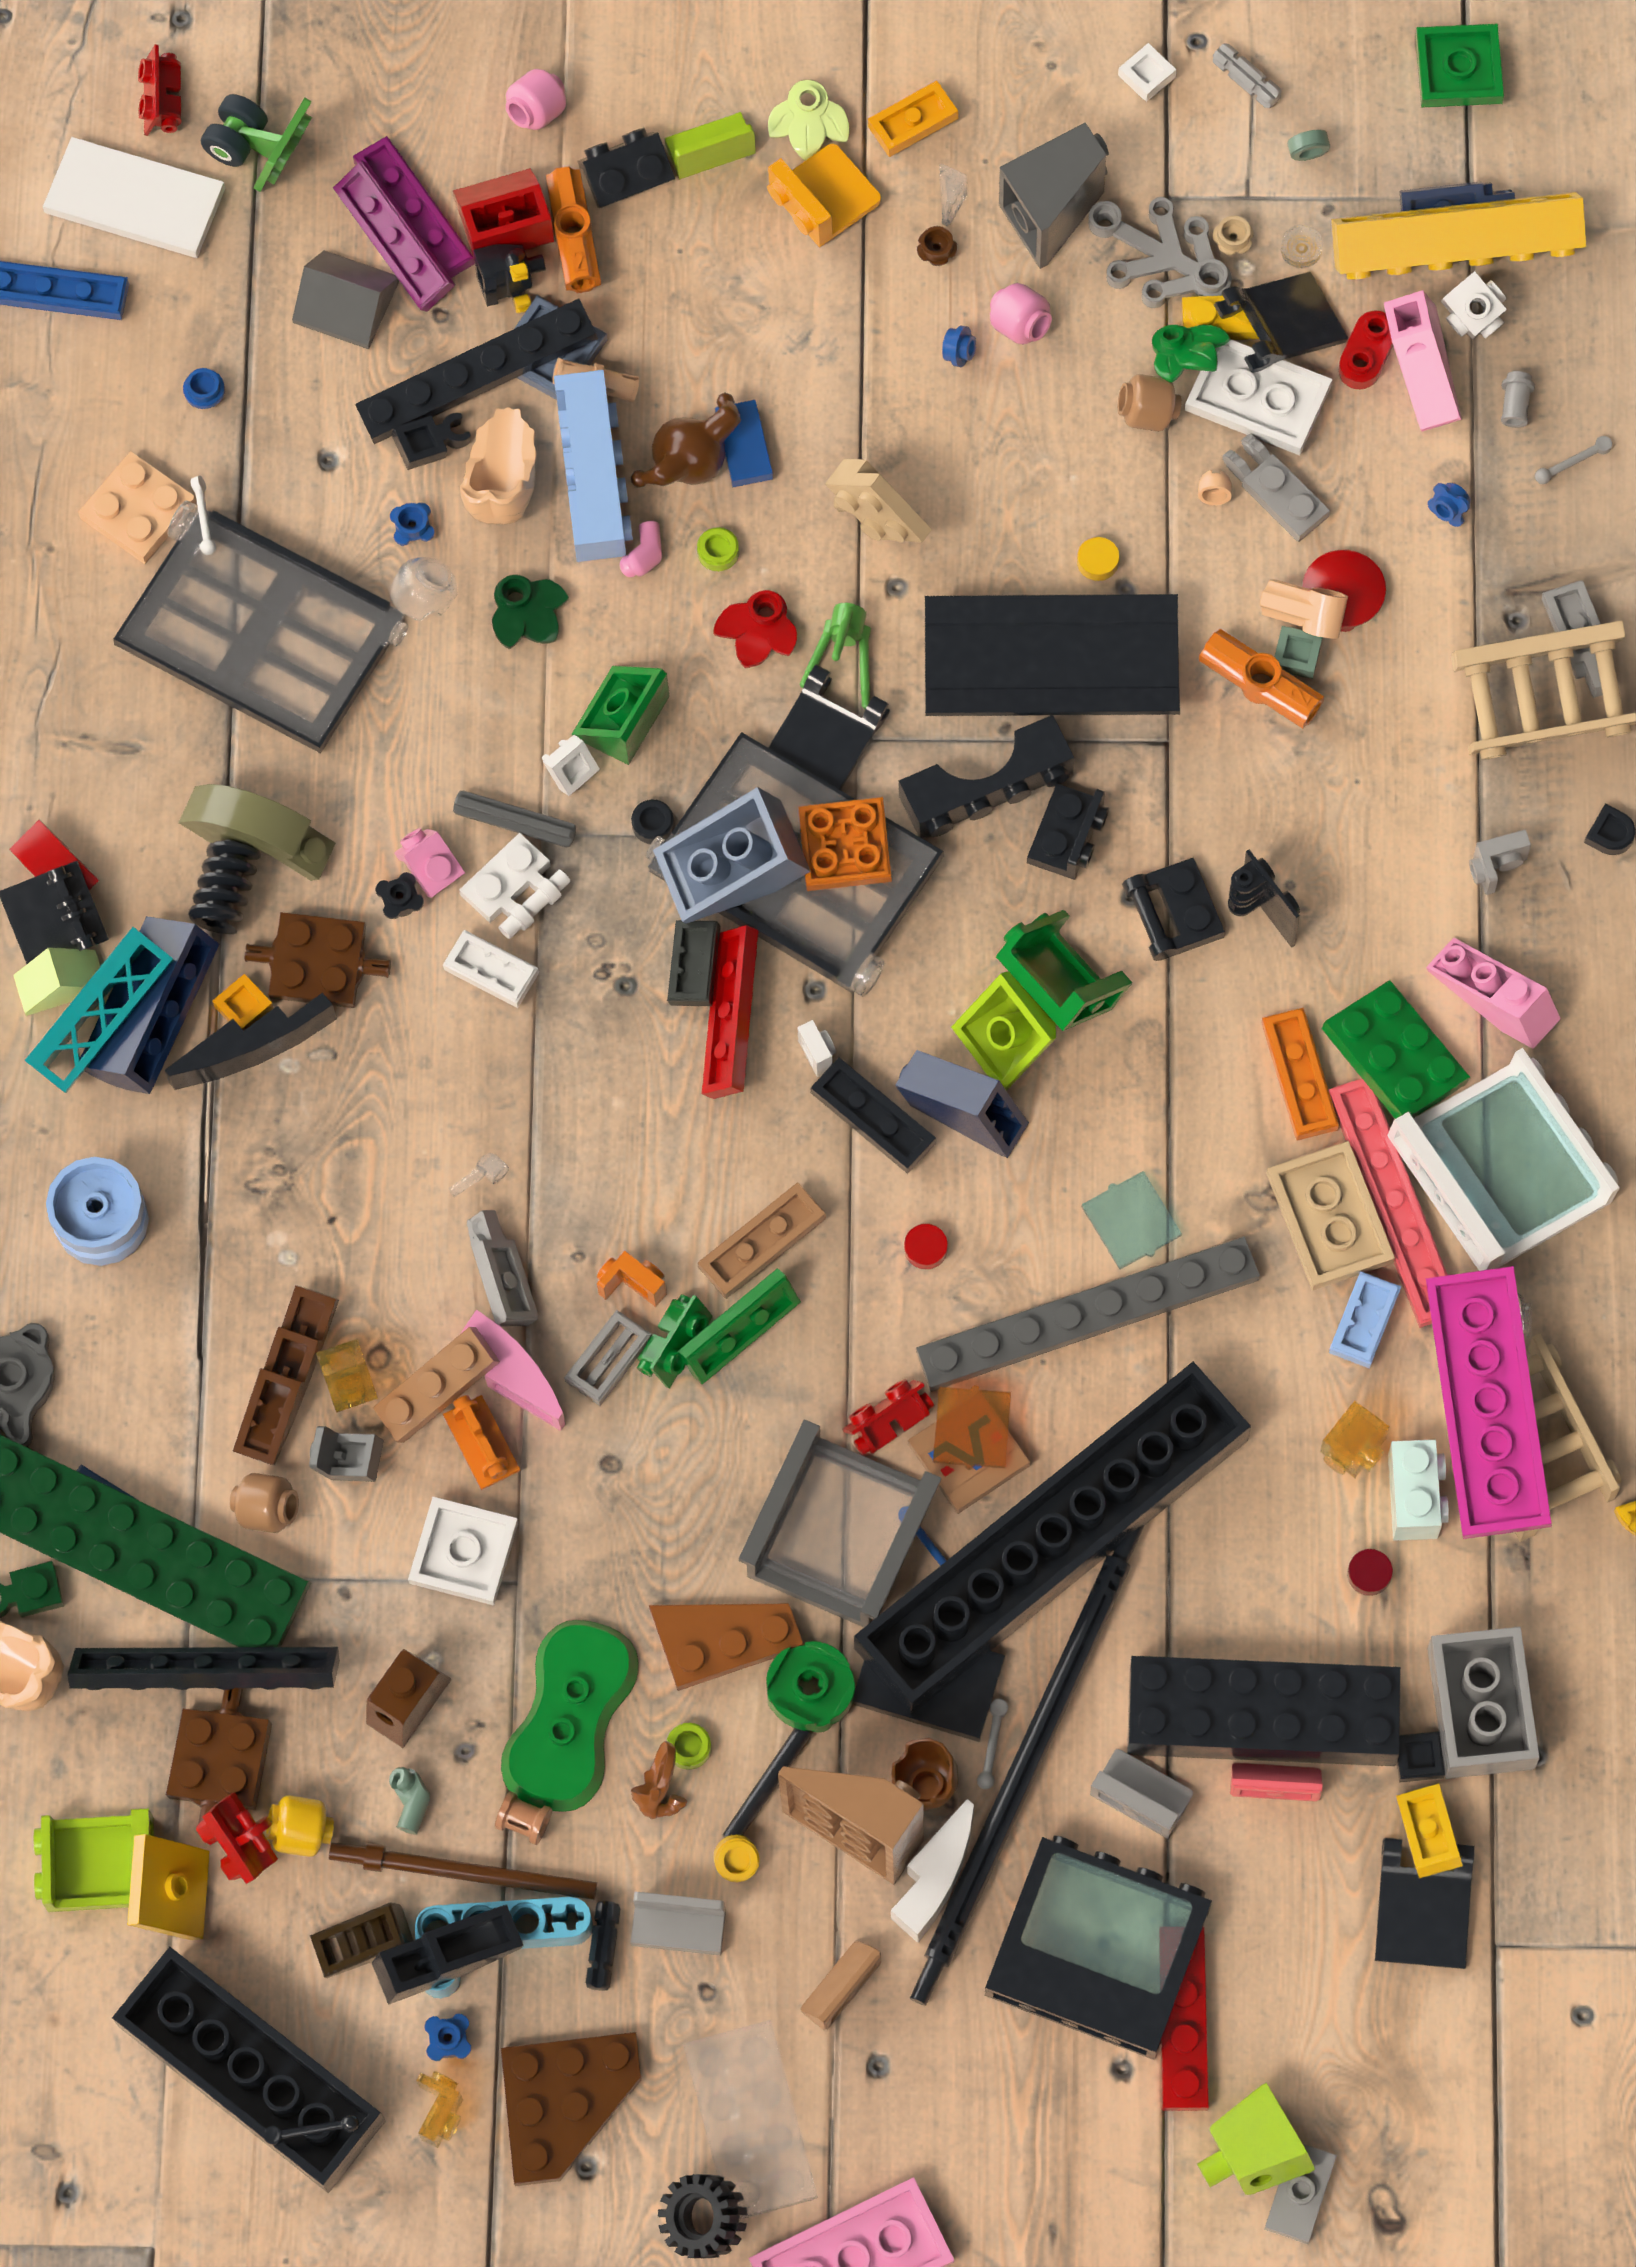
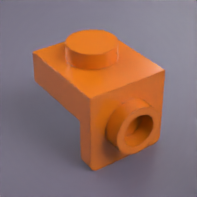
M624 1250L617 1260L613 1257L610 1258L597 1274L599 1279L597 1282L598 1293L606 1300L623 1281L656 1307L667 1295L665 1281L662 1280L665 1276L653 1263L648 1260L640 1263Z

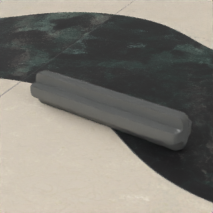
M464 790L459 791L454 801L453 812L456 815L521 833L562 847H570L576 835V825L574 823Z

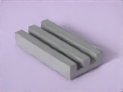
M616 1310L564 1377L565 1382L579 1389L580 1393L585 1396L588 1395L593 1399V1402L601 1406L638 1358L639 1354H641L652 1334ZM620 1324L624 1326V1331L585 1381L581 1379V1374ZM634 1334L638 1336L598 1390L594 1388V1385Z

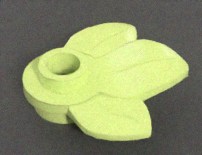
M802 80L790 89L788 100L780 103L772 110L768 120L769 137L781 138L789 135L793 149L806 161L819 151L825 141V137L837 142H847L849 122L844 109L828 100V94L820 83L814 80ZM805 93H810L814 95L816 101L811 106H805L800 101L801 96Z

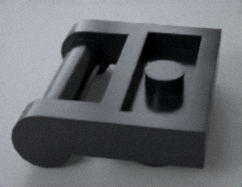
M1194 858L1148 874L1134 875L1122 883L1127 897H1132L1150 939L1151 945L1149 950L1154 961H1161L1224 938L1225 930ZM1156 889L1159 890L1178 936L1167 938L1148 892Z

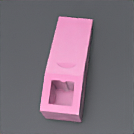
M1423 290L1384 302L1392 342L1420 430L1423 432L1462 420L1436 305Z
M1453 938L1426 967L1428 972L1500 1031L1532 1049L1537 1046L1561 1019L1546 987L1456 938Z

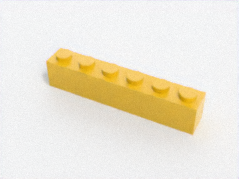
M1576 192L1331 219L1335 269L1340 274H1346L1347 279L1371 277V271L1387 269V274L1389 275L1407 274L1412 272V266L1428 265V270H1446L1453 268L1452 262L1469 260L1470 266H1483L1493 264V257L1509 256L1510 261H1527L1534 259V253L1550 251V256L1564 257L1574 255L1575 248L1586 247L1583 197Z

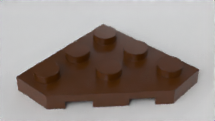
M636 2032L501 2048L514 2185L523 2186L561 2181L587 2145L591 2144L611 2119L612 2114L627 2095L631 2094L640 2083L641 2071Z

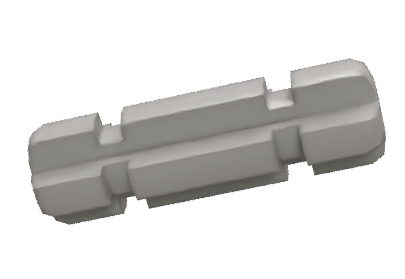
M1222 44L1213 54V63L1222 71L1228 70V76L1251 96L1256 94V100L1265 108H1271L1277 103L1281 97V89L1271 80L1266 82L1265 78L1267 76L1245 57H1238L1237 54L1239 52L1230 44Z

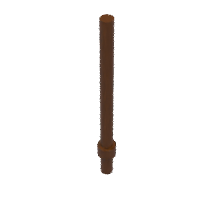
M331 1842L329 1850V1860L363 1865V1870L382 1872L383 1868L590 1900H595L597 1882L387 1851L385 1845L367 1843L366 1847Z

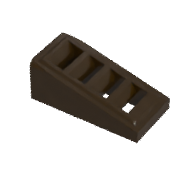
M392 1902L310 1935L324 1978H330L371 1963L379 1952L413 1941L401 1905ZM386 1919L393 1936L391 1941L388 1940L382 1922ZM371 1925L378 1945L374 1948H371L365 1927ZM352 1931L360 1951L357 1955H354L347 1933ZM330 1939H337L344 1960L336 1961Z

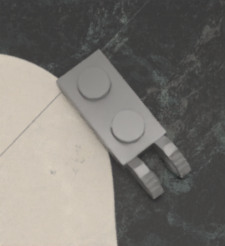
M1248 434L1241 440V444L1259 466L1251 471L1248 464L1232 450L1227 451L1222 456V460L1226 467L1242 482V487L1296 541L1300 542L1329 517L1330 510L1274 454L1270 455L1267 448L1254 435Z

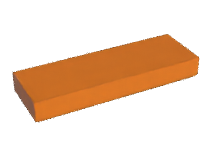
M1304 1007L1263 1017L1262 1027L1296 1141L1338 1131L1339 1124Z

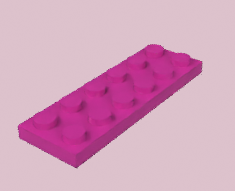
M1514 1266L1426 1278L1463 1539L1552 1527Z

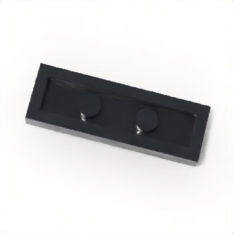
M840 1057L810 1088L813 1096L907 1174L936 1144L935 1136Z

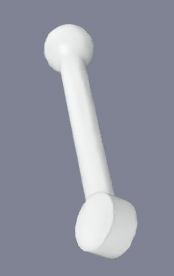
M199 475L191 478V486L196 493L203 537L200 549L203 554L212 555L216 551V543L211 540L204 496L206 483L203 477Z

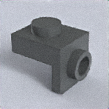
M318 1426L314 1441L310 1447L309 1466L314 1471L333 1481L376 1482L384 1440L375 1434H339L326 1426Z

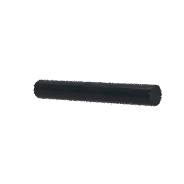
M793 1729L723 1832L722 1836L724 1838L730 1835H744L778 1785V1773L783 1766L790 1767L811 1736L809 1731Z

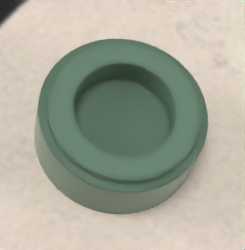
M1325 130L1306 131L1293 136L1287 142L1290 156L1296 161L1315 159L1324 155L1330 149V142Z

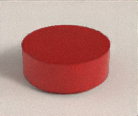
M920 1224L913 1227L907 1233L904 1241V1252L907 1260L913 1266L925 1270L933 1269L939 1266L946 1258L948 1242L946 1235L939 1227L932 1224Z

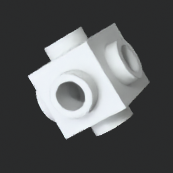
M1475 271L1441 300V303L1451 313L1446 317V320L1461 337L1467 333L1473 339L1481 333L1486 339L1504 324L1500 316L1507 310L1502 304L1506 300L1505 295L1492 280L1485 284ZM1479 303L1483 308V313L1480 315L1473 314L1470 310V304Z

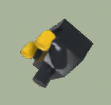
M494 244L474 249L476 278L487 307L498 304L499 299L511 297L516 313L526 312L531 305L529 295L525 294V291L532 287L531 274L546 271L542 254L527 258L523 245Z

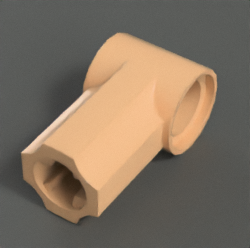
M1273 579L1269 580L1268 585L1262 592L1260 600L1261 615L1302 626V631L1311 635L1337 639L1340 635L1348 596L1329 589H1308Z

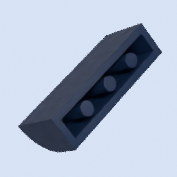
M146 916L139 932L171 956L174 961L84 1072L103 1082L125 1090L151 1094L220 944L196 924ZM144 948L131 964L132 976L150 974L161 960L147 948ZM144 981L133 982L134 993ZM127 982L114 985L106 1001L105 1009L122 1008L129 1000ZM117 1014L106 1015L107 1026ZM100 1016L88 1042L96 1041L102 1033ZM84 1048L80 1059L89 1050V1048Z

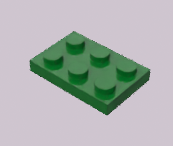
M1391 980L1327 1019L1321 1028L1395 1119L1407 1112L1414 1119L1465 1086L1470 1078Z

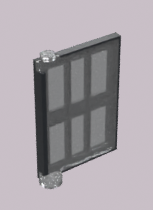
M185 500L174 513L168 527L167 535L175 540L176 543L113 638L114 645L321 754L388 646L392 644L397 647L403 641L408 630V624L404 623L406 620L405 613L390 606L389 601L214 510L212 512L207 510L211 540L216 543V551L212 555L203 554L200 549L203 537L198 505Z
M741 732L667 840L657 836L649 846L646 853V858L651 860L648 866L649 872L665 881L653 850L757 787L782 801L801 849L799 806L856 799ZM885 817L892 882L807 891L804 875L775 893L718 913L739 926L747 925L757 929L758 937L849 992L852 993L853 991L865 997L878 981L885 965V960L878 957L877 954L943 859L944 851Z

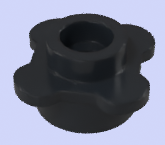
M404 872L398 879L389 882L382 880L376 885L375 891L377 896L383 900V913L387 918L397 919L398 917H404L413 911H419L423 907L424 900L421 895L417 894L415 889L416 878L413 874ZM397 893H403L404 895L401 899H397L395 896Z

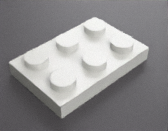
M1231 339L1227 344L1215 348L1218 360L1217 371H1200L1185 403V411L1243 434L1254 435L1258 440L1300 456L1330 391L1332 379L1285 360L1278 361L1262 371L1252 373L1244 358L1245 356L1255 354L1253 348Z

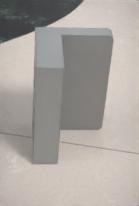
M1116 1749L1103 1772L1099 1771L1093 1781L1090 1795L1168 1839L1190 1802L1193 1791L1124 1751Z
M634 1892L633 1902L635 1910L631 1946L721 1956L726 1915L724 1901Z

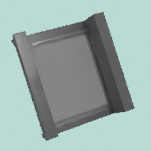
M804 1419L738 1560L747 1565L748 1578L865 1627L872 1619L880 1615L941 1482V1477L925 1471L920 1481L820 1438V1426Z

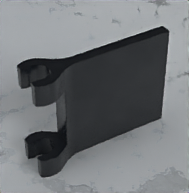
M1311 272L1250 288L1229 287L1222 291L1225 300L1215 302L1214 304L1221 319L1232 317L1244 311L1260 341L1252 346L1255 354L1245 356L1244 358L1252 373L1262 371L1278 361L1343 344L1348 340V336Z
M815 664L799 697L768 748L841 790L872 737L890 713V709L887 708L889 703L873 696L866 707L863 717L855 715L822 697L832 681V678L829 677L831 673ZM767 751L761 759L782 761Z
M1384 1838L1382 1840L1374 1961L1455 1969L1466 1968L1475 1846L1457 1844L1462 1867L1455 1868L1453 1871H1444L1419 1878L1416 1868L1400 1867L1402 1839Z

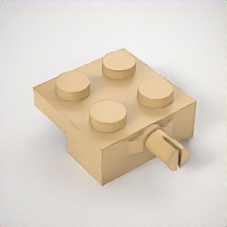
M843 459L825 483L836 495L834 497L835 509L838 508L837 511L839 512L847 511L854 514L862 523L860 525L862 531L874 540L923 542L932 530L867 460Z

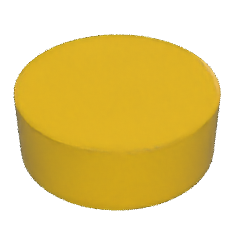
M1093 537L1081 544L1077 555V566L1083 576L1093 581H1103L1116 573L1119 565V551L1112 541L1103 537Z
M727 1836L717 1844L714 1850L713 1859L718 1873L728 1881H746L756 1873L759 1867L760 1858L755 1844L745 1836Z

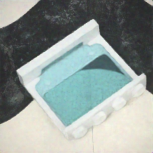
M1523 1048L1515 1052L1508 1066L1414 1119L1409 1112L1396 1118L1387 1135L1479 1271L1499 1268L1611 1204L1620 1188L1612 1167L1606 1162L1602 1163L1593 1150L1594 1145L1587 1131L1581 1127L1578 1128L1570 1117L1569 1107L1565 1099L1559 1093L1552 1091L1545 1081V1073L1540 1063L1534 1058L1530 1059Z

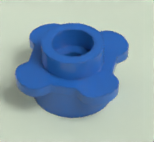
M1455 483L1436 484L1433 488L1434 497L1427 502L1428 508L1439 519L1448 521L1454 527L1461 526L1464 522L1463 513L1467 512L1470 508L1468 493Z
M407 503L391 511L390 520L395 523L396 532L394 533V540L397 544L405 546L410 541L419 539L427 542L434 537L435 531L429 524L428 519L431 510L427 504ZM414 521L416 522V525L414 527H410L408 525L409 522Z
M455 2014L450 2019H439L437 2016H432L425 2022L424 2028L429 2034L430 2042L426 2053L431 2060L440 2061L442 2058L454 2057L464 2059L470 2054L471 2045L467 2042L466 2035L469 2021L466 2016ZM447 2033L452 2035V2040L449 2042L444 2040V2035Z

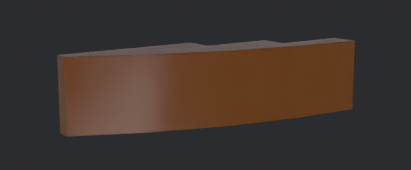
M295 1285L282 1327L277 1328L265 1367L259 1370L233 1452L270 1465L276 1464L311 1380L339 1299Z

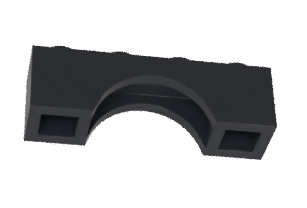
M1052 714L1014 731L1012 755L1006 765L997 773L982 779L968 780L953 776L936 764L898 780L899 798L918 836L921 838L928 835L938 837L953 829L954 824L968 818L972 821L981 819L991 813L993 807L1007 801L1009 804L1018 803L1026 799L1031 794V791L1042 786L1055 787L1056 783L1062 784L1070 777V774H1073L1074 756Z

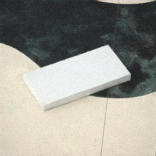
M71 137L43 204L44 213L198 258L226 188L224 182Z

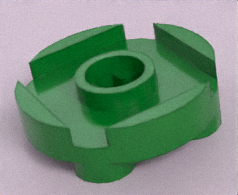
M817 1641L805 1642L803 1646H796L792 1649L790 1646L782 1650L774 1658L767 1672L768 1706L782 1722L793 1728L804 1731L811 1730L816 1733L829 1730L833 1724L839 1722L847 1714L853 1703L855 1682L849 1662L833 1646ZM812 1677L819 1679L818 1687L821 1691L817 1694L806 1695L803 1693V1688L798 1685L801 1680L809 1682Z

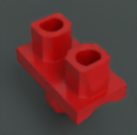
M235 1792L223 1798L202 1816L204 1820L196 1826V1831L204 1843L211 1845L218 1841L227 1854L220 1860V1867L228 1880L232 1881L242 1878L247 1884L255 1880L266 1868L278 1860L271 1849V1844L263 1834L273 1823L268 1816L255 1821Z

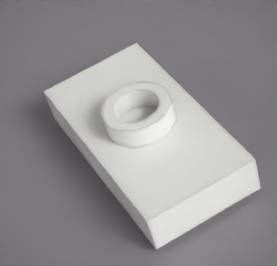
M463 930L443 964L445 971L516 1008L520 1006L539 974L538 968L466 930Z

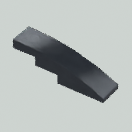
M322 992L289 1018L279 1006H276L244 1031L232 1019L166 1068L165 1073L173 1089L177 1090L219 1080L259 1065L299 1045L337 1020L334 1007Z

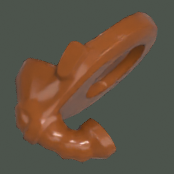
M664 1741L660 1745L650 1770L644 1773L645 1784L631 1789L632 1800L638 1805L642 1814L650 1819L663 1816L670 1817L678 1813L687 1804V1800L678 1795H670L668 1803H661L669 1788L676 1761L675 1745L668 1741Z

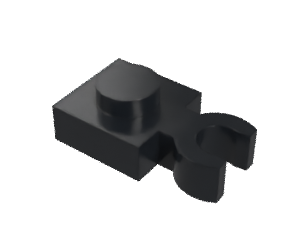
M461 413L448 415L443 420V423L435 425L432 416H428L393 428L391 435L407 470L446 458V446L459 449L468 445L471 438L470 432L455 434L451 431L452 427L461 425L463 418Z

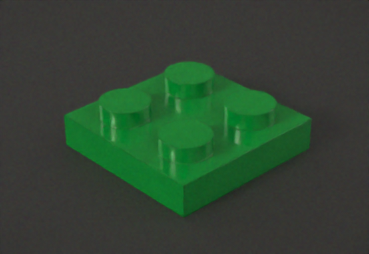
M1498 24L1416 27L1415 39L1421 108L1503 104L1504 91Z

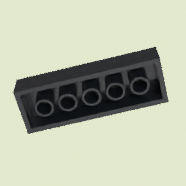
M1131 1656L1127 1754L1395 1767L1399 1757L1401 1667Z
M170 1946L112 2017L120 2029L327 2193L332 2190L386 2122L380 2111ZM349 2114L355 2115L359 2120L358 2129L351 2133L341 2129L282 2139L281 2143L275 2146L269 2145L263 2137L264 2131L270 2126H276L280 2130L340 2121Z

